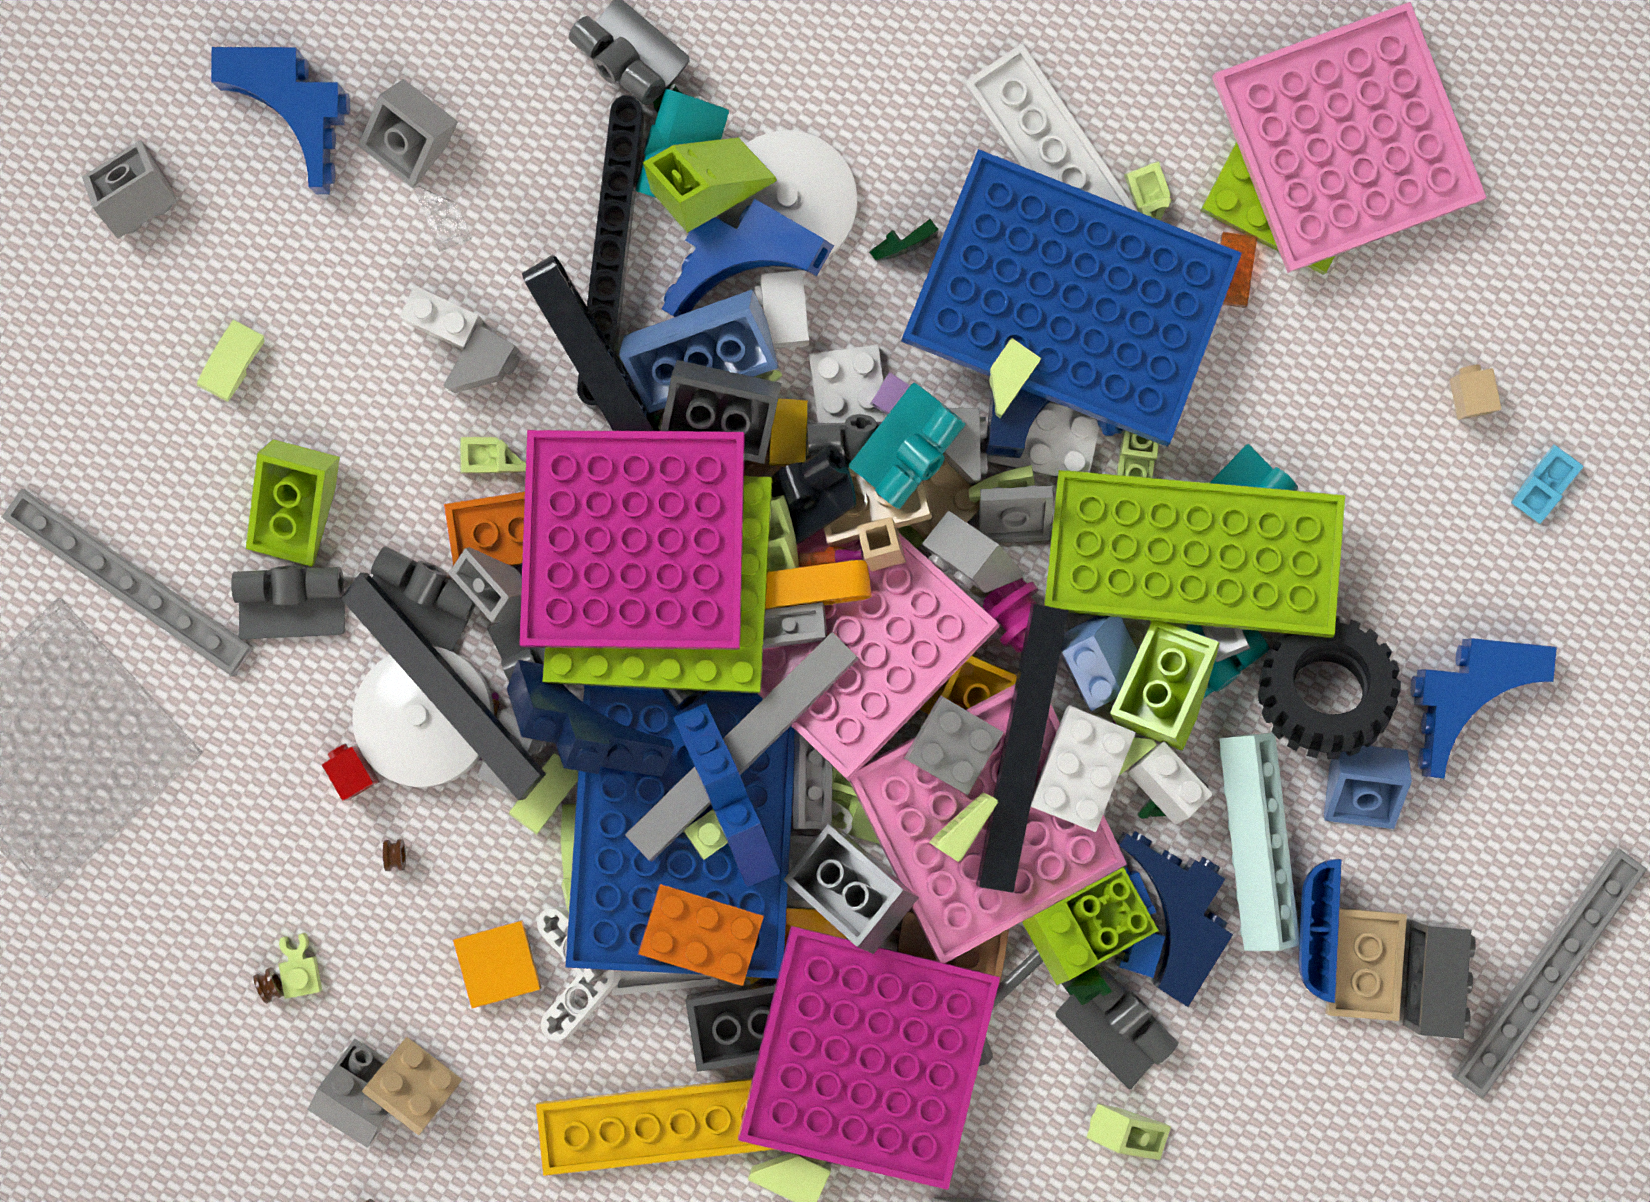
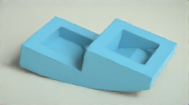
M1553 444L1523 483L1511 503L1541 524L1563 497L1561 494L1584 466Z

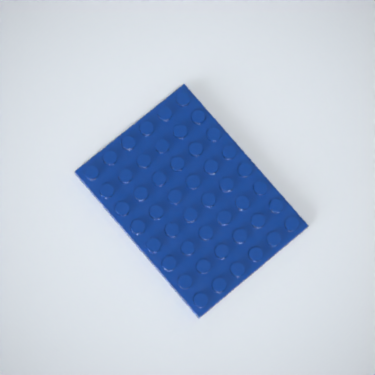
M978 149L901 342L990 377V368L1011 338H1013L1041 358L1037 367L1022 386V390L1168 447L1172 441L1242 253Z
M584 685L583 702L602 715L629 728L672 740L674 750L662 777L601 767L598 774L578 771L565 968L704 975L638 954L659 884L764 916L746 977L778 979L784 955L788 884L783 879L789 871L794 779L795 729L792 726L740 775L748 797L763 827L779 868V874L747 888L728 843L703 860L685 833L682 832L651 862L625 835L694 768V764L673 717L706 703L722 738H724L763 700L757 693L710 691L688 707L676 711L661 689ZM711 804L692 823L713 809Z

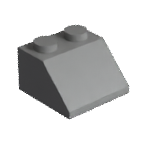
M402 79L379 95L358 146L413 188L445 150L458 121L406 80Z
M142 140L82 176L93 209L117 239L125 234L136 232L144 222L154 216L165 214L177 202L171 185Z
M949 510L922 543L932 554L928 560L943 572L948 568L956 572L953 577L968 589H971L974 585L986 593L1017 581L1024 575L1022 570L998 543Z

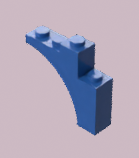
M212 47L211 82L220 91H231L252 97L280 114L295 133L302 148L308 172V187L315 194H330V184H334L336 178L335 165L330 163V149H335L336 133L335 129L331 128V125L345 126V115L350 114L349 94L345 93V90L338 82H303V80H308L309 65L308 60L304 58L296 47Z
M754 199L752 204L746 206L739 218L740 225L737 229L714 217L688 232L685 241L696 248L693 253H690L685 258L681 267L682 273L676 284H672L666 291L664 296L665 303L661 309L674 317L691 312L699 300L719 283L736 274L755 268L770 266L790 267L817 276L835 245Z
M1468 638L1462 639V645H1458L1455 661L1456 665L1460 666L1459 673L1428 669L1417 670V676H1413L1411 680L1410 694L1411 697H1415L1414 705L1428 706V711L1423 713L1421 720V732L1425 734L1424 748H1420L1418 754V768L1422 769V776L1445 779L1447 762L1456 738L1472 715L1491 699L1518 686L1537 682H1554L1557 647Z
M705 703L673 717L747 888L779 874V868L761 822L707 704Z

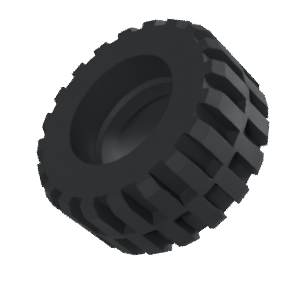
M1336 616L1335 635L1333 638L1287 633V635L1280 634L1274 641L1272 649L1267 652L1260 674L1258 701L1259 704L1263 705L1261 714L1265 722H1272L1273 724L1272 733L1278 739L1285 736L1289 740L1287 747L1294 751H1297L1299 746L1308 749L1306 756L1317 758L1319 752L1327 753V759H1339L1342 752L1352 756L1359 753L1362 746H1371L1376 742L1379 734L1385 731L1398 704L1397 698L1401 692V681L1397 679L1400 670L1397 661H1390L1389 659L1392 650L1387 643L1379 645L1376 642L1379 635L1371 628L1364 632L1359 629L1360 622L1350 619L1349 624L1340 623V616ZM1323 661L1339 664L1348 669L1357 678L1362 689L1361 701L1356 708L1341 714H1326L1316 711L1308 706L1296 691L1295 677L1298 671L1306 665Z

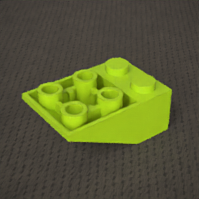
M739 137L673 145L643 162L651 192L687 233L777 181L773 173Z
M1124 867L1022 921L1056 986L1073 979L1159 931Z

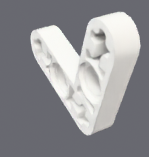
M559 906L545 909L538 917V931L566 961L567 935L564 932H568V910ZM558 916L560 920L557 925L560 929L552 930L553 921L551 918ZM573 968L579 975L542 1017L541 1029L545 1037L553 1041H559L573 1035L621 979V970H608L605 974L608 979L601 980L594 986L589 982L595 981L601 974L599 969ZM577 989L584 990L588 995V1005L584 1009L579 1008L574 1002V993ZM567 1012L572 1014L562 1022L561 1026L563 1029L557 1031L555 1029L557 1024L555 1019L564 1016Z

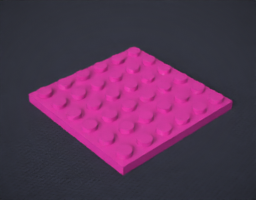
M527 430L520 646L539 648L740 650L744 432Z
M791 925L738 1140L949 1190L1000 977L881 947L872 954L858 948L849 939Z

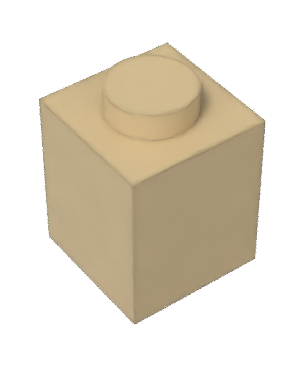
M1480 364L1460 368V374L1449 379L1457 420L1492 414L1502 410L1493 368L1481 370Z
M892 516L857 526L864 558L871 571L906 563L899 531Z

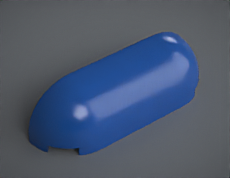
M1329 859L1316 865L1304 880L1301 898L1299 974L1303 984L1313 995L1331 1003H1335L1342 859Z

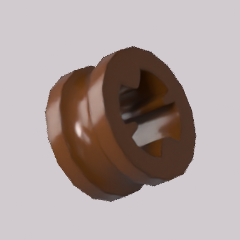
M397 839L396 843L384 840L382 854L385 871H391L393 867H397L399 871L405 870L406 848L404 840Z
M273 968L266 969L264 975L258 973L253 976L255 988L264 1003L272 1002L274 996L278 998L284 996L282 982Z

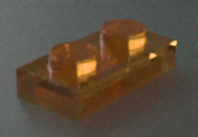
M1222 232L1219 244L1242 253L1223 305L1246 308L1248 306L1257 237Z

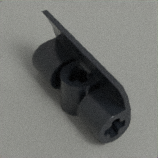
M831 445L824 447L804 462L793 463L782 468L776 474L778 481L772 483V498L781 495L785 497L797 545L856 506L854 485L846 461L839 450Z

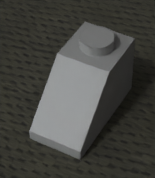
M478 324L443 386L453 393H458L502 381L506 374L511 375L516 369L520 357L517 356L519 349L511 342Z
M465 548L448 574L492 623L519 617L521 615V574L508 564L473 548Z

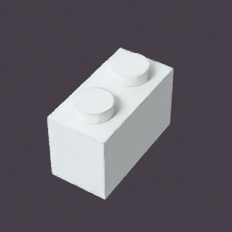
M803 270L760 274L761 284L754 285L755 295L759 304L763 305L774 349L809 346Z
M415 285L399 316L406 324L464 350L478 324L481 326L484 324V320L478 314Z
M1165 741L1145 754L1127 772L1175 825L1190 818L1213 795Z

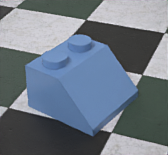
M1097 615L1064 632L1060 656L1081 698L1089 709L1093 711L1118 697L1138 651L1121 617Z
M1362 746L1360 752L1355 755L1348 756L1346 752H1342L1339 759H1331L1324 821L1394 829L1412 782L1408 750Z

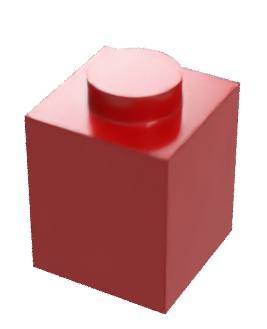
M345 743L329 752L327 755L330 760L321 764L342 801L350 800L380 782L358 746L348 748Z

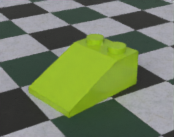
M275 439L257 453L246 549L313 567L336 489L340 457Z
M1152 621L1110 712L1116 724L1161 743L1165 741L1168 746L1183 751L1197 720L1220 643L1163 621Z

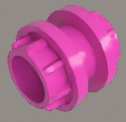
M1022 577L1017 581L996 588L983 601L984 610L999 622L1006 632L999 639L1004 647L1011 645L1019 653H1022L1031 603L1037 604L1033 596L1039 590L1034 582L1026 583Z

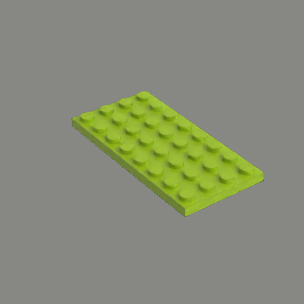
M1058 470L1044 606L1069 610V613L1333 638L1335 635L1345 495Z

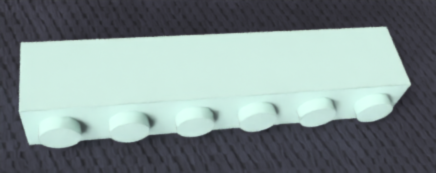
M1259 733L1219 738L1220 759L1224 775V794L1226 796L1229 818L1228 829L1231 835L1233 852L1232 864L1235 869L1237 886L1236 898L1239 903L1241 920L1240 933L1243 938L1244 951H1281L1299 946L1300 940L1276 737L1273 733Z

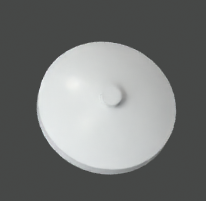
M794 130L766 133L746 143L745 145L773 173L777 181L719 214L720 220L737 229L740 225L739 218L742 211L756 199L835 245L828 258L839 250L849 236L857 211L855 180L844 158L824 140L812 134ZM764 267L776 271H800V269L790 267Z
M434 647L494 714L492 696L480 672L460 655L443 648ZM391 655L379 661L365 676L354 701L352 715L353 731L362 755L378 773L393 782L406 786L435 787L461 777L478 762L480 756Z

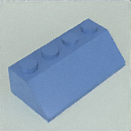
M753 289L624 335L619 356L650 413L665 408L671 375L677 360L752 377L778 368L768 322Z

